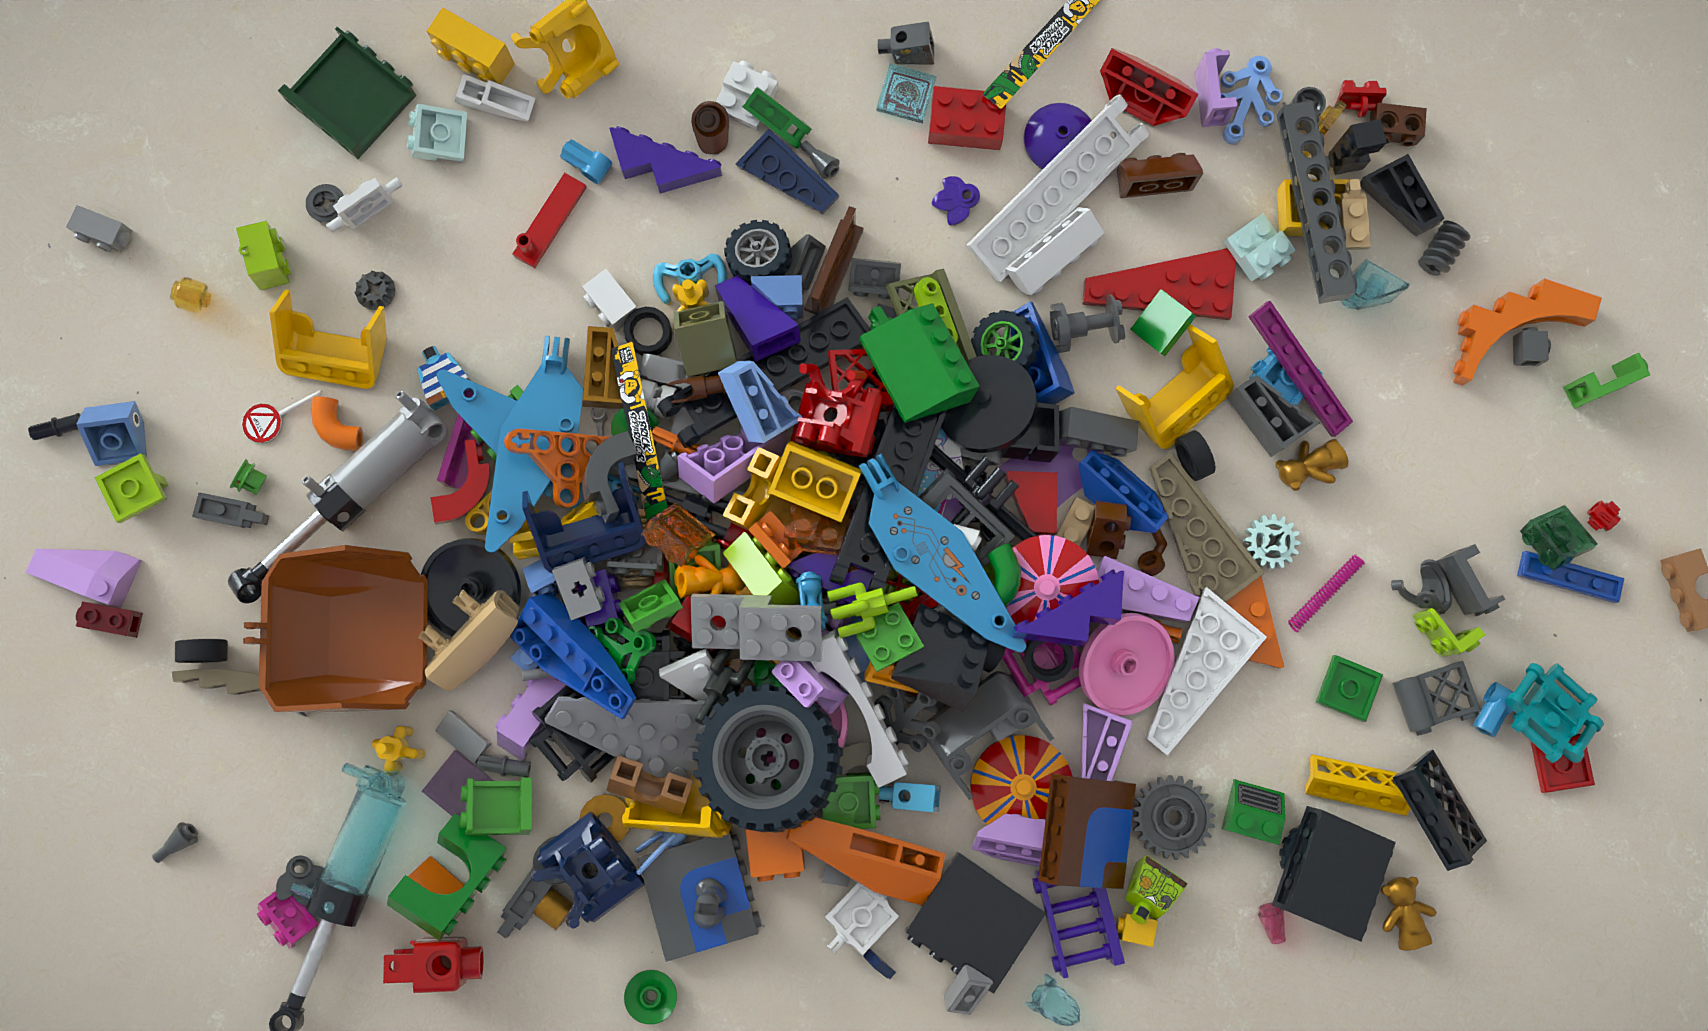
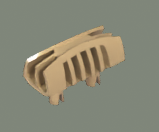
M462 590L452 603L470 617L450 639H444L430 625L426 627L425 632L422 631L418 639L435 651V655L429 660L424 670L428 680L450 692L475 674L498 652L513 632L522 612L521 608L503 590H497L484 604H479L465 590Z

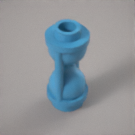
M805 572L796 579L800 603L804 606H822L823 631L827 623V616L823 608L822 577L816 575L815 572Z

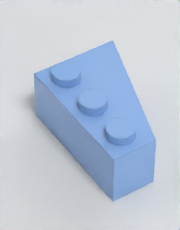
M737 361L718 372L749 442L765 443L798 423V417L803 418L788 404L789 401L777 392L773 387L774 384L753 361Z

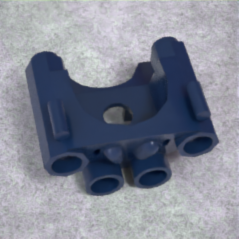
M593 812L586 814L539 849L540 854L537 858L544 868L535 870L531 874L532 880L536 882L557 878L563 880L571 887L574 894V904L567 917L566 924L572 929L579 926L580 916L586 923L590 921L596 922L645 885L641 874L638 875L636 873L637 869L633 862ZM586 863H593L597 866L598 874L595 877L587 878L583 875L582 867Z

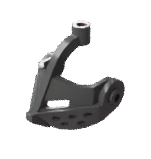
M1433 559L1424 560L1421 563L1420 573L1423 587L1417 596L1406 590L1403 580L1391 581L1392 590H1398L1404 599L1419 605V608H1433L1439 614H1444L1452 605L1451 591L1446 574L1441 565Z

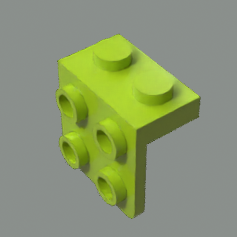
M1433 608L1417 612L1413 615L1416 628L1421 633L1427 635L1431 641L1432 649L1443 657L1461 654L1464 651L1470 652L1481 644L1479 640L1485 636L1480 627L1460 631L1454 636Z

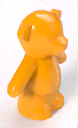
M696 555L694 558L700 567L679 565L675 571L674 580L680 598H686L687 595L708 594L709 592H711L710 594L738 595L745 585L731 564L718 570L701 555Z

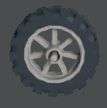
M751 220V223L739 225L740 228L734 229L731 232V237L727 238L724 254L731 274L734 277H740L750 286H752L751 276H783L786 273V268H789L791 265L792 251L786 232L783 229L780 230L778 224L774 222L771 224L768 220H762V222ZM767 242H770L774 245L765 248ZM775 252L772 258L766 255ZM741 254L749 255L743 261L741 260ZM754 260L756 265H751L749 263H751Z

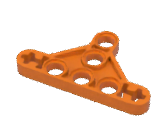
M514 429L507 433L504 444L507 450L512 453L529 455L553 483V501L560 508H569L574 506L579 500L580 483L583 480L585 469L592 455L586 449L587 442L591 440L599 446L610 437ZM518 435L520 440L530 439L529 444L523 443L517 447L516 443L512 442V438ZM539 436H543L548 440L549 446L547 450L538 448L536 441ZM567 438L572 441L574 447L571 452L563 450L561 446L563 439ZM563 464H569L572 467L573 473L570 478L562 475L561 466ZM563 489L571 492L572 500L570 503H564L560 499V492Z

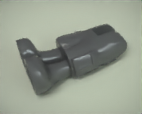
M705 878L696 886L698 898L694 920L699 927L709 929L719 924L723 919L726 909L719 904L726 900L727 893L719 881L713 878Z

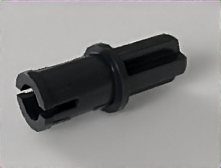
M76 413L75 415L59 419L53 417L51 421L32 425L28 428L29 436L33 440L54 435L61 437L62 433L78 430L76 424L81 415Z

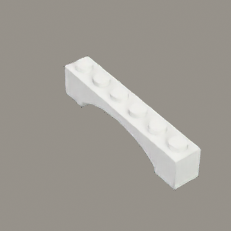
M833 630L822 636L821 662H811L818 673L823 671L837 680L851 694L861 709L869 729L872 744V754L867 756V767L879 788L906 775L909 760L903 749L899 750L895 744L897 737L892 727H886L883 721L885 714L881 706L874 704L871 698L873 692L867 681L863 682L860 678L859 673H861V669L856 659H850L846 651L849 647L845 638H840L836 630Z

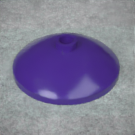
M1053 103L1038 109L1028 120L1024 131V146L1029 158L1043 170L1092 120L1083 110L1067 103ZM1063 129L1067 134L1061 135L1058 130Z

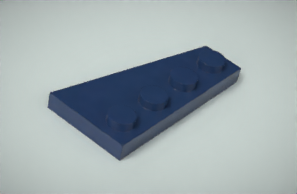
M770 129L735 164L742 170L821 214H824L840 197L834 189Z

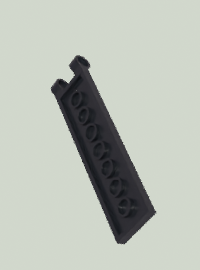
M846 297L798 324L801 342L756 362L750 352L736 360L753 361L774 384L773 387L777 392L781 393L809 377V374L799 372L800 364H815L821 370L829 365V350L858 349L863 346L859 340L860 336L871 331V329L849 298ZM716 370L705 377L719 375L718 372L720 371ZM689 385L675 394L662 399L658 403L657 408L664 418L674 416L682 407L686 409L695 424L682 429L678 433L677 438L684 448H689L698 443L705 435L737 418L728 394L721 392L708 395L704 399L684 403H671L673 400L690 396L692 386ZM701 408L703 411L697 413L695 410Z
M893 404L874 459L877 461L876 456L882 454L896 480L917 496L947 410L904 423L895 404ZM867 480L863 486L829 581L842 586L849 566L852 565L873 573L866 591L870 592L880 588L884 589L892 564L869 525L874 493ZM862 556H867L868 562H863Z

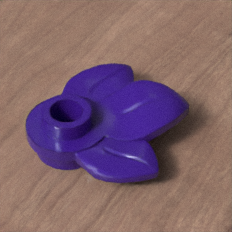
M950 176L942 180L944 190H941L934 196L932 205L937 209L948 211V224L956 225L968 218L970 208L976 206L980 200V192L975 185L965 184L961 178ZM966 192H971L969 199L963 198Z

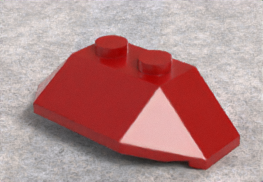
M1111 48L1100 69L1109 100L1120 94L1128 104L1124 111L1152 126L1186 117L1199 93L1178 78L1136 56Z

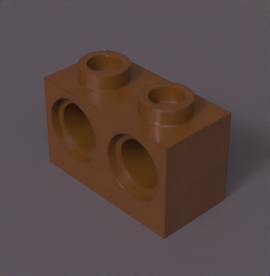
M1377 103L1375 111L1370 112V121L1381 119V122L1388 124L1389 128L1383 126L1386 144L1394 142L1410 147L1417 145L1425 136L1427 108ZM1405 124L1410 125L1413 131L1407 129Z
M1096 501L1086 537V553L1088 555L1097 557L1107 556L1111 559H1117L1119 549L1123 550L1125 546L1126 535H1124V531H1129L1131 516L1127 515V505Z

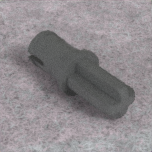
M482 754L479 756L477 767L479 770L501 773V776L508 774L528 778L531 762L509 759L508 756L501 758Z

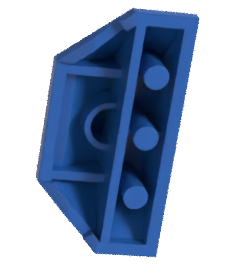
M1091 450L1078 464L1084 495L1094 505L1096 501L1127 505V515L1131 516L1129 530L1156 533L1169 516L1164 511L1156 492L1118 459Z

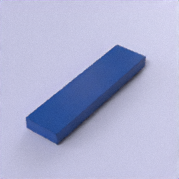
M1529 551L1522 552L1517 576L1612 603L1620 602L1624 578Z

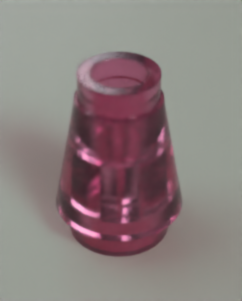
M1272 902L1261 905L1258 916L1270 939V943L1280 944L1285 942L1284 910L1272 906Z

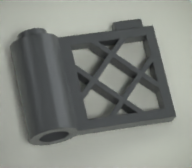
M1463 661L1393 682L1409 731L1416 732L1417 736L1432 732V726L1460 717L1461 721L1476 717V711L1481 710ZM1456 668L1460 676L1458 685L1447 680L1450 671ZM1433 677L1440 681L1435 692L1428 689L1425 678ZM1444 685L1455 690L1451 701L1440 696ZM1460 693L1467 696L1471 707L1464 709L1456 705ZM1438 700L1448 705L1445 715L1438 717L1435 709Z

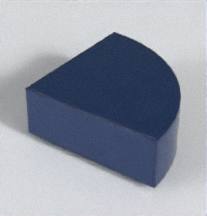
M870 948L863 954V957L869 964L887 979H891L896 973L893 968Z

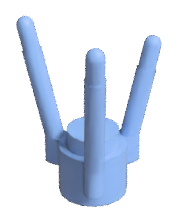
M658 832L635 849L636 853H639L662 837L660 840L662 844L642 864L636 873L640 875L667 847L670 849L685 844L684 840L687 836L685 834Z

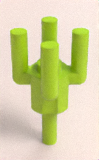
M856 583L827 592L830 602L856 595L857 599L852 601L851 604L831 609L833 620L837 619L838 621L855 615L857 617L862 616L863 619L861 622L838 628L840 638L874 629V616L888 613V605L918 596L915 586L885 595L882 588L866 592L863 583Z

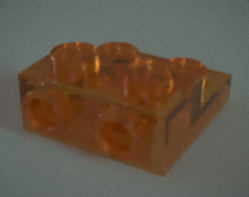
M674 503L651 518L641 533L650 546L660 549L669 562L676 563L680 567L692 560L697 552L709 544L715 536L712 531L678 503Z
M792 503L790 517L793 519L791 523H786L784 529V537L788 538L789 549L839 555L850 521L851 508H847L842 522H839Z

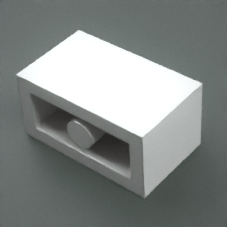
M607 269L582 286L586 293L583 298L591 308L596 306L601 313L598 317L606 327L611 325L615 331L622 327L629 314L637 309L636 305Z

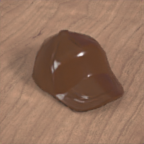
M705 101L700 103L694 109L691 118L694 135L703 153L709 155L718 154L726 148L728 143V113L717 102Z

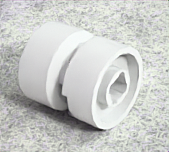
M642 379L641 384L646 408L653 411L655 416L664 418L657 405L665 397L678 392V389L667 385L658 387L656 382Z

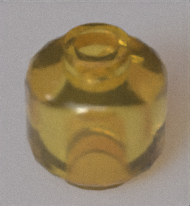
M183 277L180 281L174 282L170 299L174 300V305L177 308L199 313L203 307L208 308L212 294L208 293L206 283Z

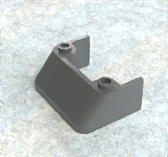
M1001 671L994 672L979 682L976 696L963 712L946 706L926 721H934L939 725L940 734L932 740L926 738L927 742L969 800L973 798V795L960 777L971 766V759L965 748L1006 718L1014 727L1019 729L1027 728L1036 722L1050 741L1055 739L1012 679Z

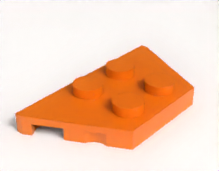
M1260 576L1225 603L1267 636L1248 661L1273 666L1274 668H1283L1284 663L1262 576Z

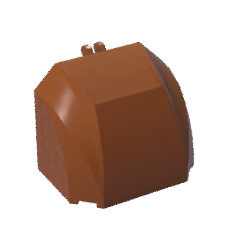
M340 545L278 555L262 581L261 621L244 622V628L260 629V638H243V644H260L259 688L274 712L405 710L410 705L408 701L418 689H422L426 685L424 670L427 666V644L418 639V636L422 631L425 632L427 627L428 580L424 574H419L412 564V557L408 552Z

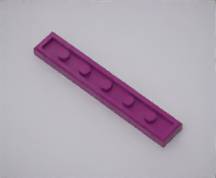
M1271 301L1265 302L1248 316L1329 435L1336 437L1353 420Z

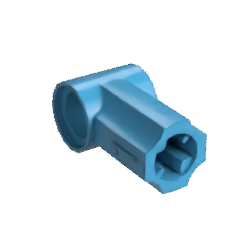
M572 139L565 143L560 154L562 160L579 169L586 178L596 184H600L613 165L612 161L598 151L592 152Z
M1498 682L1491 684L1484 695L1485 704L1473 724L1476 730L1491 737L1496 736L1506 716L1513 712L1505 702L1508 695L1514 693L1513 691Z

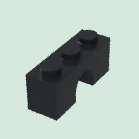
M1381 119L1353 124L1347 129L1328 155L1330 167L1333 168L1335 175L1363 170L1371 161L1369 154L1379 152L1387 141Z

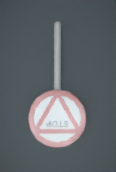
M318 390L279 412L269 404L260 403L252 406L243 417L242 427L245 435L256 443H266L273 440L281 430V416L311 401L313 397L320 396L322 391Z

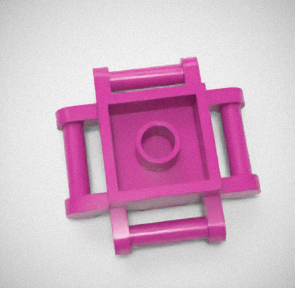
M1045 642L1035 648L1033 659L1039 667L1053 669L1063 662L1064 652L1058 644ZM1072 646L1074 663L1071 671L1075 668L1079 670L1081 657L1076 646ZM1006 648L1002 659H1004L1024 697L1040 689L1047 703L1052 706L1057 703V699L1081 686L1079 676L1051 691L1047 685L1050 682L1040 681L1032 675L1034 683L1029 685L1012 655L1016 651ZM1024 651L1018 652L1021 660L1024 663Z

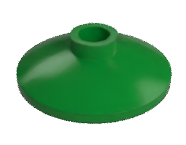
M645 970L639 972L626 986L624 992L625 1007L630 1016L640 1023L648 1025L660 1023L671 1015L676 1006L677 990L675 984L668 975L661 971ZM649 991H654L656 993L655 1000H649L647 998V993Z

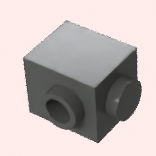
M1527 327L1513 336L1514 365L1540 366L1549 360L1551 341L1548 339V331H1538L1536 327Z

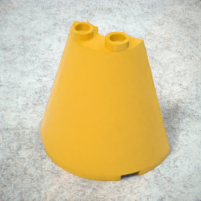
M694 773L690 778L693 780L681 816L626 797L625 800L628 808L625 809V813L622 815V822L626 829L635 828L711 838H722L728 835L732 823L722 819V815L719 812L713 811L708 806L710 801L707 797L701 795L699 788L702 785L700 780L694 778Z

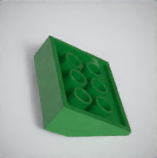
M933 303L913 308L861 335L859 338L904 423L970 403L980 387Z

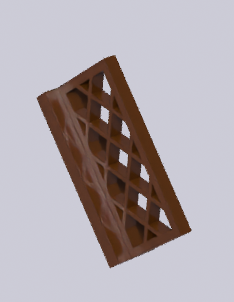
M848 207L844 219H841L805 304L804 310L816 315L834 304L864 230L863 227L856 225V208Z

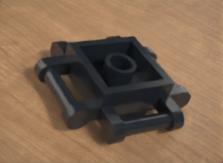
M662 630V633H651L654 635L656 643H662V651H653L647 656H642L635 672V680L632 684H629L636 700H691V696L679 688L678 695H670V683L659 676V669L670 665V659H678L679 661L690 656L691 651H670V630ZM617 634V642L623 645L630 642L620 634ZM631 654L626 655L620 669H626Z
M566 685L541 708L537 707L532 711L533 716L544 728L535 734L529 742L534 748H539L558 771L557 776L562 781L568 779L579 769L584 778L592 783L597 778L596 774L615 757L605 752L597 761L589 766L588 763L602 750L545 723V717L558 697H569L572 693L576 695L577 699L585 697ZM550 735L564 754L572 760L569 765L566 766L547 743L546 739Z

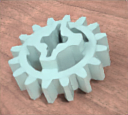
M1272 514L1268 520L1263 515L1260 517V522L1257 520L1251 522L1253 528L1245 530L1250 537L1243 539V542L1249 544V547L1246 549L1248 552H1252L1254 560H1259L1258 565L1260 567L1267 563L1268 570L1273 569L1275 564L1278 569L1284 567V562L1289 564L1293 561L1290 555L1295 556L1299 553L1294 549L1295 546L1301 544L1300 541L1294 538L1299 534V531L1292 532L1291 528L1294 523L1286 525V517L1284 516L1277 520L1276 514ZM1269 526H1275L1279 529L1271 530ZM1278 535L1273 546L1265 548L1269 544L1270 538ZM1256 537L1259 539L1258 547L1256 544ZM1265 554H1273L1275 557L1277 556L1278 558H1269L1266 557Z

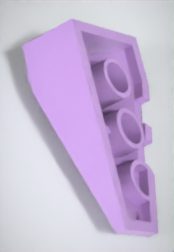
M36 549L26 573L107 605L122 608L142 560L118 551Z

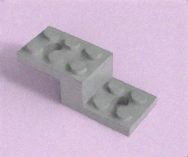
M692 594L691 596L692 648L740 649V659L820 662L822 660V606L772 605V596ZM722 616L726 621V625L722 628L716 627L712 623V617ZM797 627L801 631L802 636L799 639H792L788 636L787 629Z

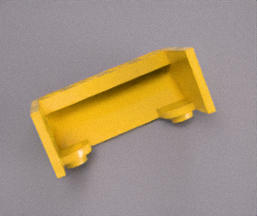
M285 289L269 312L276 364L279 370L290 376L363 389L373 387L378 379L387 340L384 307H378L368 325L363 328L361 339L314 331L313 321L308 315L293 311L290 290Z
M1191 324L1187 330L1193 344L1182 354L1181 364L1184 370L1152 398L1148 399L1142 393L1133 395L1120 385L1115 388L1127 414L1133 420L1139 421V427L1162 449H1168L1174 445L1177 437L1190 431L1222 403L1232 392L1234 386L1217 340Z

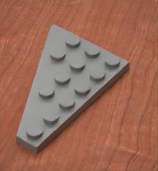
M558 697L545 717V723L614 757L621 756L643 763V771L655 777L663 778L670 772L690 779L693 775V770H696L698 767V762L692 760L693 752H698L700 744L695 741L696 734L702 735L706 725L697 723L695 718L706 700L696 702L683 699H669V701L635 700L626 718L620 719L587 697L579 699ZM714 709L710 713L709 718L716 712Z

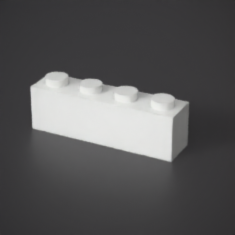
M1078 207L1006 267L1005 270L1020 292L1028 295L1036 294L1042 290L1043 285L1049 279L1060 275L1061 269L1067 264L1075 262L1080 257V253L1086 248L1094 246L1099 241L1098 238L1105 232L1090 209Z

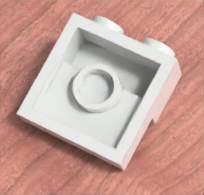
M733 61L723 81V88L716 102L726 109L729 118L758 130L761 121L742 106L757 86L774 98L778 90V81L768 71H762V73L754 71V67L746 61H740V63Z

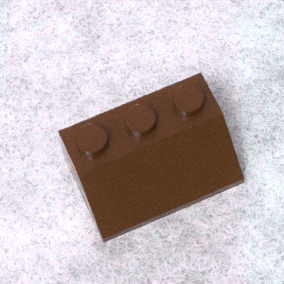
M1176 153L1171 157L1163 158L1161 155H1153L1143 160L1127 158L1120 162L1117 168L1120 198L1193 191L1203 175V169L1194 154L1186 155V153Z

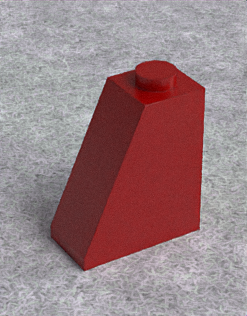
M1006 471V476L1004 477L1006 485L1011 480L1019 485L1018 489L1011 496L1022 522L1038 536H1054L1057 533L1058 472Z

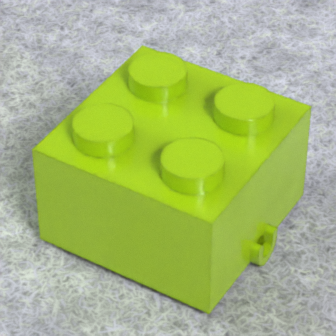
M267 220L237 227L236 230L240 242L239 253L243 255L248 276L259 290L289 284L288 275L292 274L288 260L284 259L282 252L286 251L282 237H279L276 228H271Z

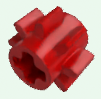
M1601 500L1588 510L1587 514L1590 516V520L1587 523L1595 531L1599 528L1609 531L1621 520L1618 516L1621 509L1613 501L1604 503Z

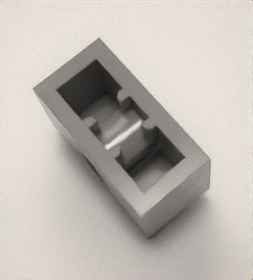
M585 557L555 567L552 570L571 620L602 609V602L606 600L601 586L596 587L593 580L596 572L591 561L587 562ZM577 581H579L581 585L586 584L587 586L583 594L580 590L574 589L577 585Z

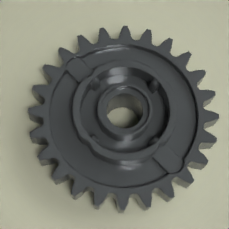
M1168 775L1166 782L1162 777H1157V785L1149 781V790L1140 789L1143 797L1134 798L1139 803L1137 807H1133V811L1137 812V816L1132 817V821L1138 823L1133 828V831L1141 832L1137 840H1146L1144 848L1150 849L1154 847L1153 854L1156 856L1162 851L1163 858L1168 859L1171 853L1175 860L1179 859L1180 853L1184 858H1189V850L1197 854V845L1206 846L1203 838H1212V835L1207 831L1208 828H1215V825L1209 822L1211 818L1216 817L1215 814L1209 813V809L1214 805L1205 802L1209 795H1200L1202 786L1198 785L1193 788V780L1191 779L1184 784L1183 776H1178L1176 781H1174L1173 776ZM1171 810H1175L1179 816L1178 821L1173 825L1167 819V815Z

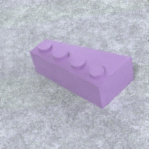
M741 429L740 434L735 436L728 434L721 437L720 442L716 444L699 446L697 451L692 454L682 453L678 455L679 478L710 501L716 503L751 478L750 472L746 469L758 447L780 457L783 455L787 446V429L765 443L749 442L744 430Z
M1107 556L1100 559L1096 568L1099 583L1102 582L1100 577L1113 569L1116 573L1124 571L1123 612L1137 613L1151 618L1178 623L1190 621L1199 597Z

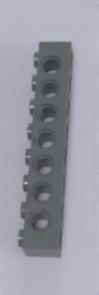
M1313 101L1283 105L1277 114V120L1319 304L1349 299L1356 293L1357 279L1355 275H1352L1350 267L1352 257L1345 245L1346 231L1344 227H1341L1339 219L1341 209L1339 204L1335 202V183L1332 179L1330 180L1329 175L1330 161L1328 156L1324 154V136L1322 132H1319L1318 127L1319 113L1317 109H1314ZM1298 128H1303L1307 134L1300 133ZM1303 151L1309 152L1312 158L1306 157ZM1308 174L1314 175L1317 178V182L1310 180ZM1314 198L1320 199L1323 206L1317 205L1314 202ZM1319 222L1326 223L1328 230L1321 228ZM1324 245L1330 246L1334 254L1328 253ZM1330 269L1336 270L1339 278L1333 277Z

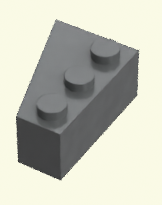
M1069 407L1059 411V445L1083 448L1090 451L1095 450L1097 452L1106 451L1111 452L1113 456L1120 457L1126 456V453L1136 451L1139 421L1076 407Z

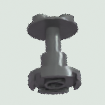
M1112 294L1107 295L1106 313L1089 316H1085L1084 312L1067 314L1063 303L1050 305L1051 310H1054L1050 311L1051 332L1053 341H1059L1060 345L1055 346L1058 353L1069 352L1071 349V339L1087 336L1090 330L1108 327L1114 344L1125 339V329L1123 325H1120L1119 315H1122L1123 312L1120 300H1115Z

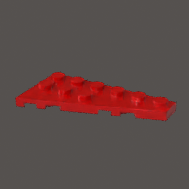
M1228 248L1088 277L1084 281L1082 305L1105 307L1107 295L1112 294L1115 300L1121 301L1122 309L1144 311L1160 289H1162L1195 314L1196 317L1230 320L1232 318L1236 260Z

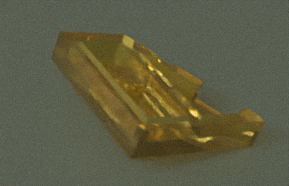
M1340 99L1334 107L1328 105L1319 117V132H1322L1323 136L1347 106ZM1303 151V154L1306 157L1310 155L1309 152Z

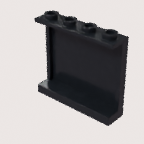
M1306 806L1272 906L1362 942L1396 842L1324 810Z
M957 851L940 881L909 927H906L905 932L909 934L907 939L919 948L922 944L931 950L929 955L940 963L946 960L952 964L951 970L957 975L964 965H968L990 978L993 984L989 991L994 994L1046 915V912Z

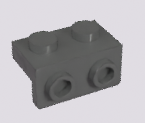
M852 258L848 291H852L853 295L867 297L868 293L878 294V298L890 299L886 286L889 283L900 280L901 263Z
M645 539V543L640 549L612 557L611 561H607V567L614 570V574L629 575L630 571H639L641 576L654 577L655 572L663 573L666 542L664 540Z

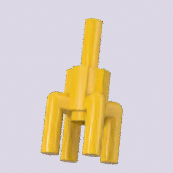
M686 279L683 281L682 286L675 284L672 287L676 301L681 304L677 311L708 304L705 302V297L709 295L707 282L703 279H700L696 284Z
M397 726L393 736L388 735L372 741V747L377 752V756L380 759H386L384 764L386 772H400L403 765L399 761H402L404 758L422 759L425 757L423 749L411 748L405 740V736L409 737L413 734L412 727Z

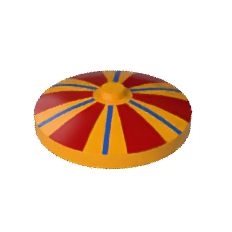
M1028 735L1006 737L986 748L974 765L970 779L973 806L986 825H989L1004 814H1019L1026 818L1046 820L1051 773L1072 776L1071 769L1063 755L1045 740Z

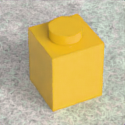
M1122 912V917H1118L1116 921L1119 939L1153 947L1158 920L1148 917L1145 924H1140L1131 918L1132 913Z

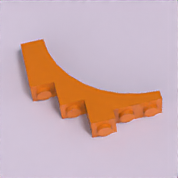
M1544 278L1530 288L1528 298L1508 292L1501 298H1497L1493 311L1472 305L1467 310L1461 312L1457 322L1460 325L1458 334L1465 336L1460 346V351H1463L1461 358L1456 362L1453 373L1456 374L1453 382L1463 386L1471 381L1479 362L1488 349L1502 335L1513 329L1540 322H1566L1582 327L1587 326L1596 320L1602 297Z

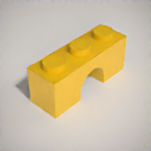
M757 448L746 469L751 474V483L748 490L743 495L734 493L722 516L746 530L763 517L775 495L768 492L781 461L780 456L762 448Z

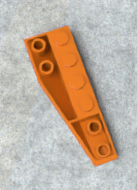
M816 817L811 821L806 820L802 822L801 827L788 829L786 837L790 842L871 891L923 906L940 881L946 853Z

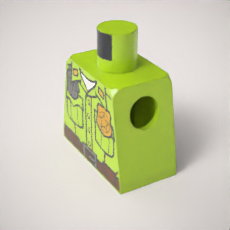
M1145 855L1136 862L1125 895L1126 901L1135 906L1131 918L1140 924H1145L1148 917L1157 920L1169 910L1188 883L1148 855Z

